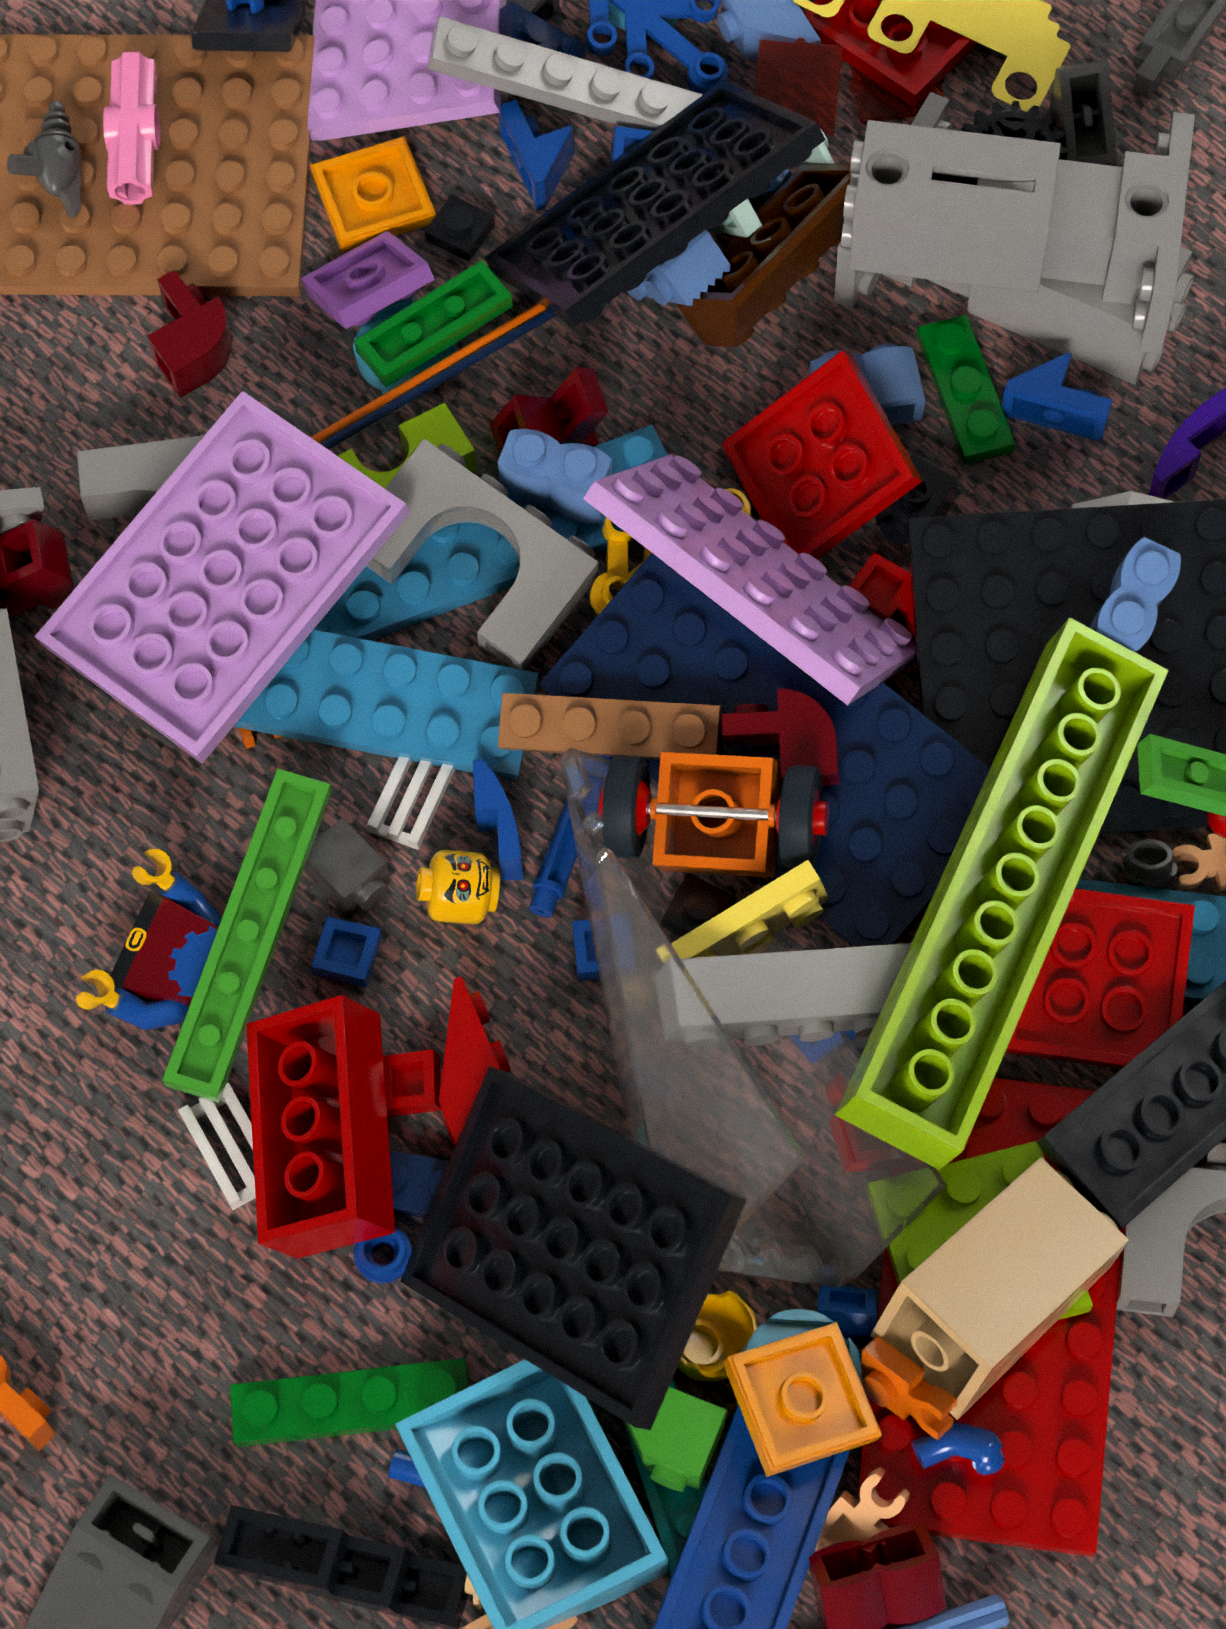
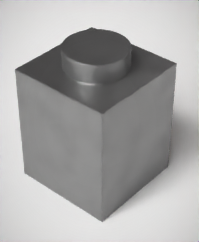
M343 818L314 841L304 868L307 876L349 918L360 908L368 911L375 907L384 898L388 891L387 885L391 883L386 861Z

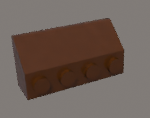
M803 164L756 212L762 226L748 237L733 235L720 248L730 264L729 272H723L722 279L716 278L715 286L708 285L707 292H701L700 299H693V306L677 304L704 344L707 346L736 347L747 341L754 332L753 327L763 316L781 306L787 298L786 293L799 279H803L814 272L819 265L818 260L831 246L841 242L844 223V202L847 185H850L851 164Z

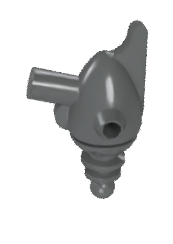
M55 100L48 106V113L45 114L44 122L41 125V133L24 148V155H9L7 170L10 174L36 176L41 186L50 195L58 197L63 202L67 215L70 218H74L80 212L81 152L78 141L71 135L72 128L69 124V116L65 114V106L62 102Z

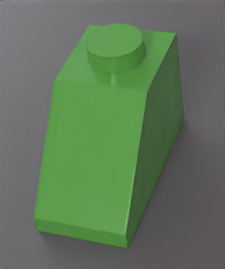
M669 1387L651 1430L635 1428L625 1421L624 1423L643 1468L652 1471L650 1478L654 1482L679 1492H683L686 1485L700 1490L725 1428L727 1410Z

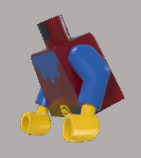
M151 849L144 852L148 858L156 863L157 872L155 876L149 875L140 866L133 867L132 870L133 878L136 882L142 885L156 883L160 887L159 893L150 890L111 975L103 970L96 969L81 977L83 981L95 985L98 990V997L87 992H81L76 995V1002L81 1008L91 1010L104 1005L108 1014L143 1030L184 1022L222 920L203 893L179 873L170 874L171 860L160 849Z

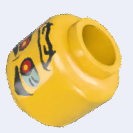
M440 850L432 857L429 868H419L416 881L417 901H426L427 912L433 921L476 925L484 920L487 912L494 913L496 911L500 891V874L498 868H491V864L484 854Z

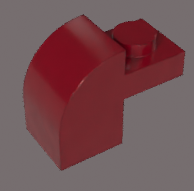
M173 270L158 278L157 281L164 306L174 321L147 335L154 362L179 398L208 383L223 370L231 354L232 339L225 308L220 297L218 296L206 303L198 287L194 283L186 286L176 270Z
M576 367L551 397L515 394L489 425L499 455L502 452L510 430L530 429L545 433L561 445L578 443L594 447L599 444L594 428L609 411L594 369Z
M34 519L0 535V609L7 608L10 619L40 604L52 609L61 606L74 590L64 535L59 530Z
M777 689L778 711H768V706L764 704H743L734 708L735 713L722 714V735L726 747L780 744L782 782L789 766L804 765L820 769L823 786L840 785L839 753L834 726L827 712L813 698L795 690Z

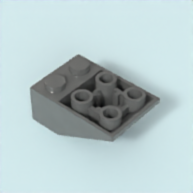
M109 1474L75 1525L24 1629H170L213 1564L218 1547L211 1536L112 1474Z

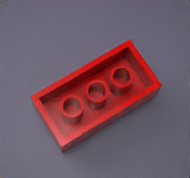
M339 995L247 1023L258 1244L299 1259L396 1233L380 1013L344 995Z

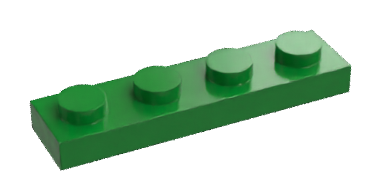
M466 1358L231 1384L233 1443L235 1447H245L397 1429L396 1423L469 1387Z

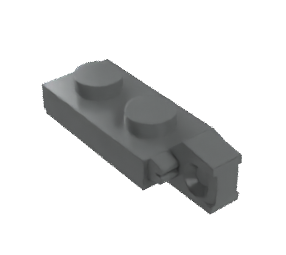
M1169 0L1140 41L1138 53L1134 61L1140 67L1135 73L1136 82L1131 92L1150 100L1164 77L1174 82L1179 74L1182 75L1226 12V0Z

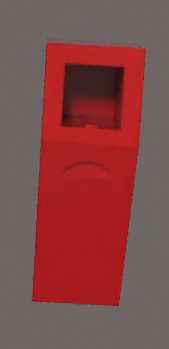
M462 976L453 980L439 1093L442 1119L454 1148L460 1138L489 1066L508 1073L511 1072L501 1042L497 1040L489 1043L482 1026L490 1023V1018L479 991L469 994Z

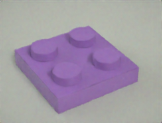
M389 231L378 235L300 278L307 295L345 329L369 322L375 317L376 312L396 301H405L418 294L421 287L435 280L428 262Z

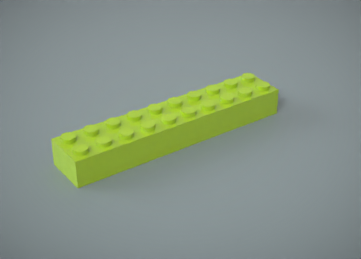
M1070 617L1046 644L840 1101L835 1116L938 1170L942 1169L963 1152L1169 670Z

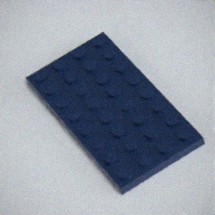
M653 553L650 554L539 683L540 688L549 696L719 705L723 707V714L735 713L734 708L743 704H764L768 706V711H778L777 689L795 690L808 695L818 702L827 712L834 726L838 744L840 785L823 786V801H828L829 824L827 835H821L819 853L813 868L819 876L830 900L821 905L824 911L818 918L853 947L896 944L927 908L990 770L987 765L882 681L877 687L849 705H846ZM721 734L720 755L774 758L780 764V744L726 747L723 735ZM645 759L650 779L658 785L660 760ZM781 779L780 797H781L782 786H783L782 779ZM778 833L774 878H770L773 881L793 869L782 865Z

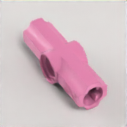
M124 52L121 57L112 61L110 106H105L103 113L104 138L108 151L107 190L110 198L120 200L125 205L142 204L146 198L153 196L154 150H159L161 143L160 117L156 104L157 68L154 59L147 58L140 52Z

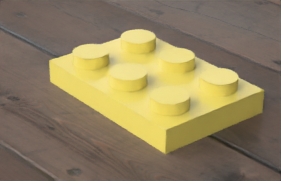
M806 860L659 951L667 964L672 959L740 955L742 953L758 954L775 942L773 934L791 923L794 928L802 927L820 916L824 911L821 905L830 899L809 860Z

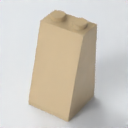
M1040 1157L901 1281L870 1335L874 1339L877 1336L881 1337L925 1370L923 1380L930 1385L943 1388L957 1398V1405L949 1413L958 1420L1112 1266L1129 1239L1119 1231L1116 1223L1107 1214L1098 1211L1074 1188L1066 1175L1054 1170Z

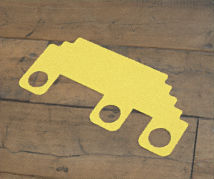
M793 0L797 5L823 17L835 16L845 1L833 0L826 5H816L809 0ZM883 0L867 29L868 35L872 40L897 52L907 54L916 48L931 20L1007 56L992 85V93L996 98L1012 105L1013 101H1019L1020 109L1028 112L1034 105L1040 107L1055 78L1056 68L1061 67L1071 48L1069 42L1057 37L1060 26L1048 19L1052 7L1042 0ZM891 14L905 16L912 23V35L904 41L888 39L881 30L883 19ZM1016 72H1023L1033 77L1037 84L1035 95L1026 100L1012 97L1005 87L1008 76Z

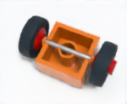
M661 752L657 797H652L650 775L646 760L637 756H616L610 763L605 788L600 792L598 816L603 826L606 852L609 856L617 858L640 857L646 842L650 820H654L655 834L652 865L663 871L774 878L777 833L779 835V852L783 866L795 868L809 860L812 867H814L819 853L821 835H827L829 824L828 801H823V783L820 769L804 765L789 766L784 777L780 797L781 765L774 758Z

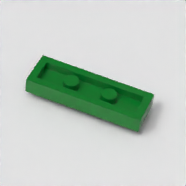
M481 260L354 340L356 352L382 384L387 387L513 307L512 295Z
M967 315L917 327L916 337L963 464L967 465L1014 453L1015 441Z

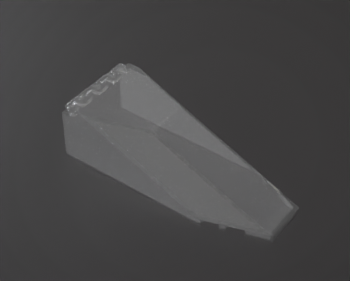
M570 747L560 758L621 1097L635 1140L747 1199L718 1271H730L732 1273L768 1277L770 1279L829 1288L840 1287L844 1282L845 1273L848 1278L856 1279L947 1186L936 1168L835 1116L836 1110L861 1057L845 1031L834 1032V1035L830 1038L813 1042L801 1041L799 1034L779 1036V1039L773 1043L759 1046H748L744 1044V1039L730 1038L671 945L681 936L660 926L666 910L688 872L663 871L652 865L655 834L654 820H650L646 842L640 857L617 858L614 851L605 847L603 838L604 823L601 815L598 814L600 792L605 788L606 776L612 760ZM650 779L652 797H657L658 787ZM690 873L729 893L713 874ZM742 888L734 896L737 898L736 903L751 895L752 892L748 888ZM776 932L773 934L775 942L761 953L787 952L791 950L780 933Z

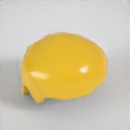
M726 1291L721 1294H707L677 1366V1369L687 1377L697 1381L708 1382L728 1378L723 1365L724 1360L728 1356L741 1353L749 1338L758 1328L754 1311L738 1294L732 1291Z

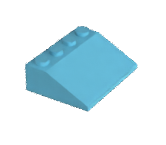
M524 1359L395 1424L493 1629H545L610 1603L668 1573V1558L586 1397Z

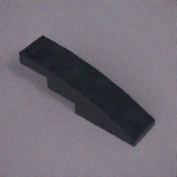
M231 1505L214 1560V1565L246 1576L444 1629H459L468 1594L465 1593L467 1573L463 1565L414 1555L403 1547L349 1536L342 1529Z

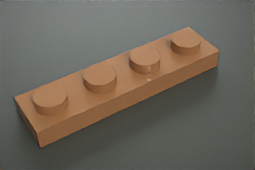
M502 693L498 748L511 751L608 757L637 756L660 760L661 752L720 755L723 707L719 705Z

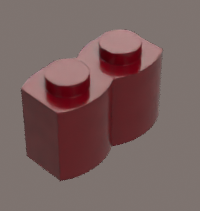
M904 1524L891 1527L875 1534L867 1541L851 1540L835 1543L818 1550L808 1558L817 1611L825 1629H882L888 1623L908 1624L930 1618L946 1607L939 1553L925 1524Z

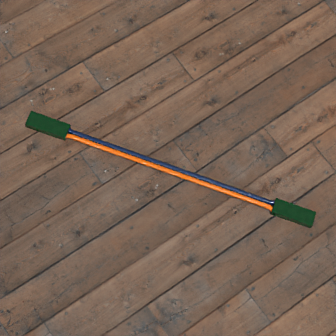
M538 303L310 438L329 450L557 315Z

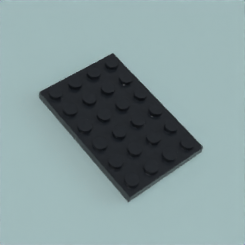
M722 80L484 258L498 277L576 327L580 323L589 322L599 316L604 310V305L620 293L638 287L645 280L646 274L660 263L682 254L686 250L688 243L703 231L722 224L728 218L729 212L743 201L765 192L769 188L771 180L786 169L805 162L811 156L812 150L826 139L816 122Z
M489 1066L400 1282L633 1427L651 1430L747 1199L512 1074Z

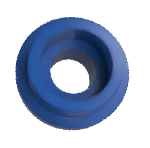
M395 1227L396 1233L355 1244L354 1261L358 1271L367 1280L378 1284H387L400 1279L405 1272L412 1253V1247L407 1236ZM387 1246L394 1251L393 1259L383 1265L376 1263L372 1259L374 1251L379 1247Z

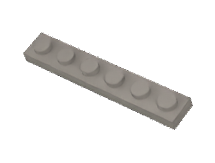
M439 16L433 30L427 69L622 127L655 131L703 95Z

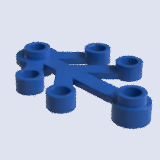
M588 0L590 27L587 32L586 46L594 55L606 56L614 50L616 45L617 31L609 23L610 1L624 13L627 59L623 71L634 74L630 68L640 65L647 71L645 75L641 76L652 79L655 66L653 60L647 55V33L688 68L686 80L691 91L704 95L722 80L726 81L728 66L721 56L713 52L702 53L664 20L693 18L700 23L710 22L717 15L720 0H703L711 4L712 8L709 10H702L697 7L696 2L701 0ZM602 33L607 35L610 41L598 43L594 40L593 36ZM711 66L717 70V73L713 75L705 74L700 67Z

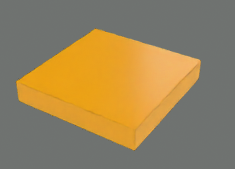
M405 136L309 165L313 181L341 253L355 249L386 231L397 236L429 226L436 216Z
M837 1322L728 1356L723 1362L766 1477L877 1441L882 1436Z

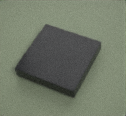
M206 0L191 31L192 49L204 51L290 52L306 15L305 0H264L265 7L257 14L251 13L250 3L240 4L233 11H228L226 0Z

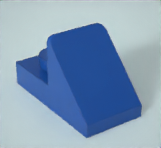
M515 99L500 106V113H498L500 135L536 210L547 207L574 155L573 127L567 126L540 136L534 118L532 116L525 117Z
M1072 353L1063 354L1007 381L1002 403V410L1005 416L1102 442L1113 399L1102 397L1089 389L1064 387Z

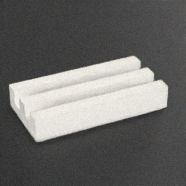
M398 757L367 823V829L370 833L419 850L455 769L454 766L442 764L414 827L409 834L402 830L433 765L432 762L420 760L390 826L384 825V821L412 763L410 758Z
M228 1082L226 1083L220 1103L199 1098L200 1103L192 1107L186 1105L178 1109L231 1209L234 1210L255 1199V1179L217 1110L218 1107L227 1104L253 1151L252 1124ZM205 1114L208 1116L247 1188L236 1192L196 1119Z

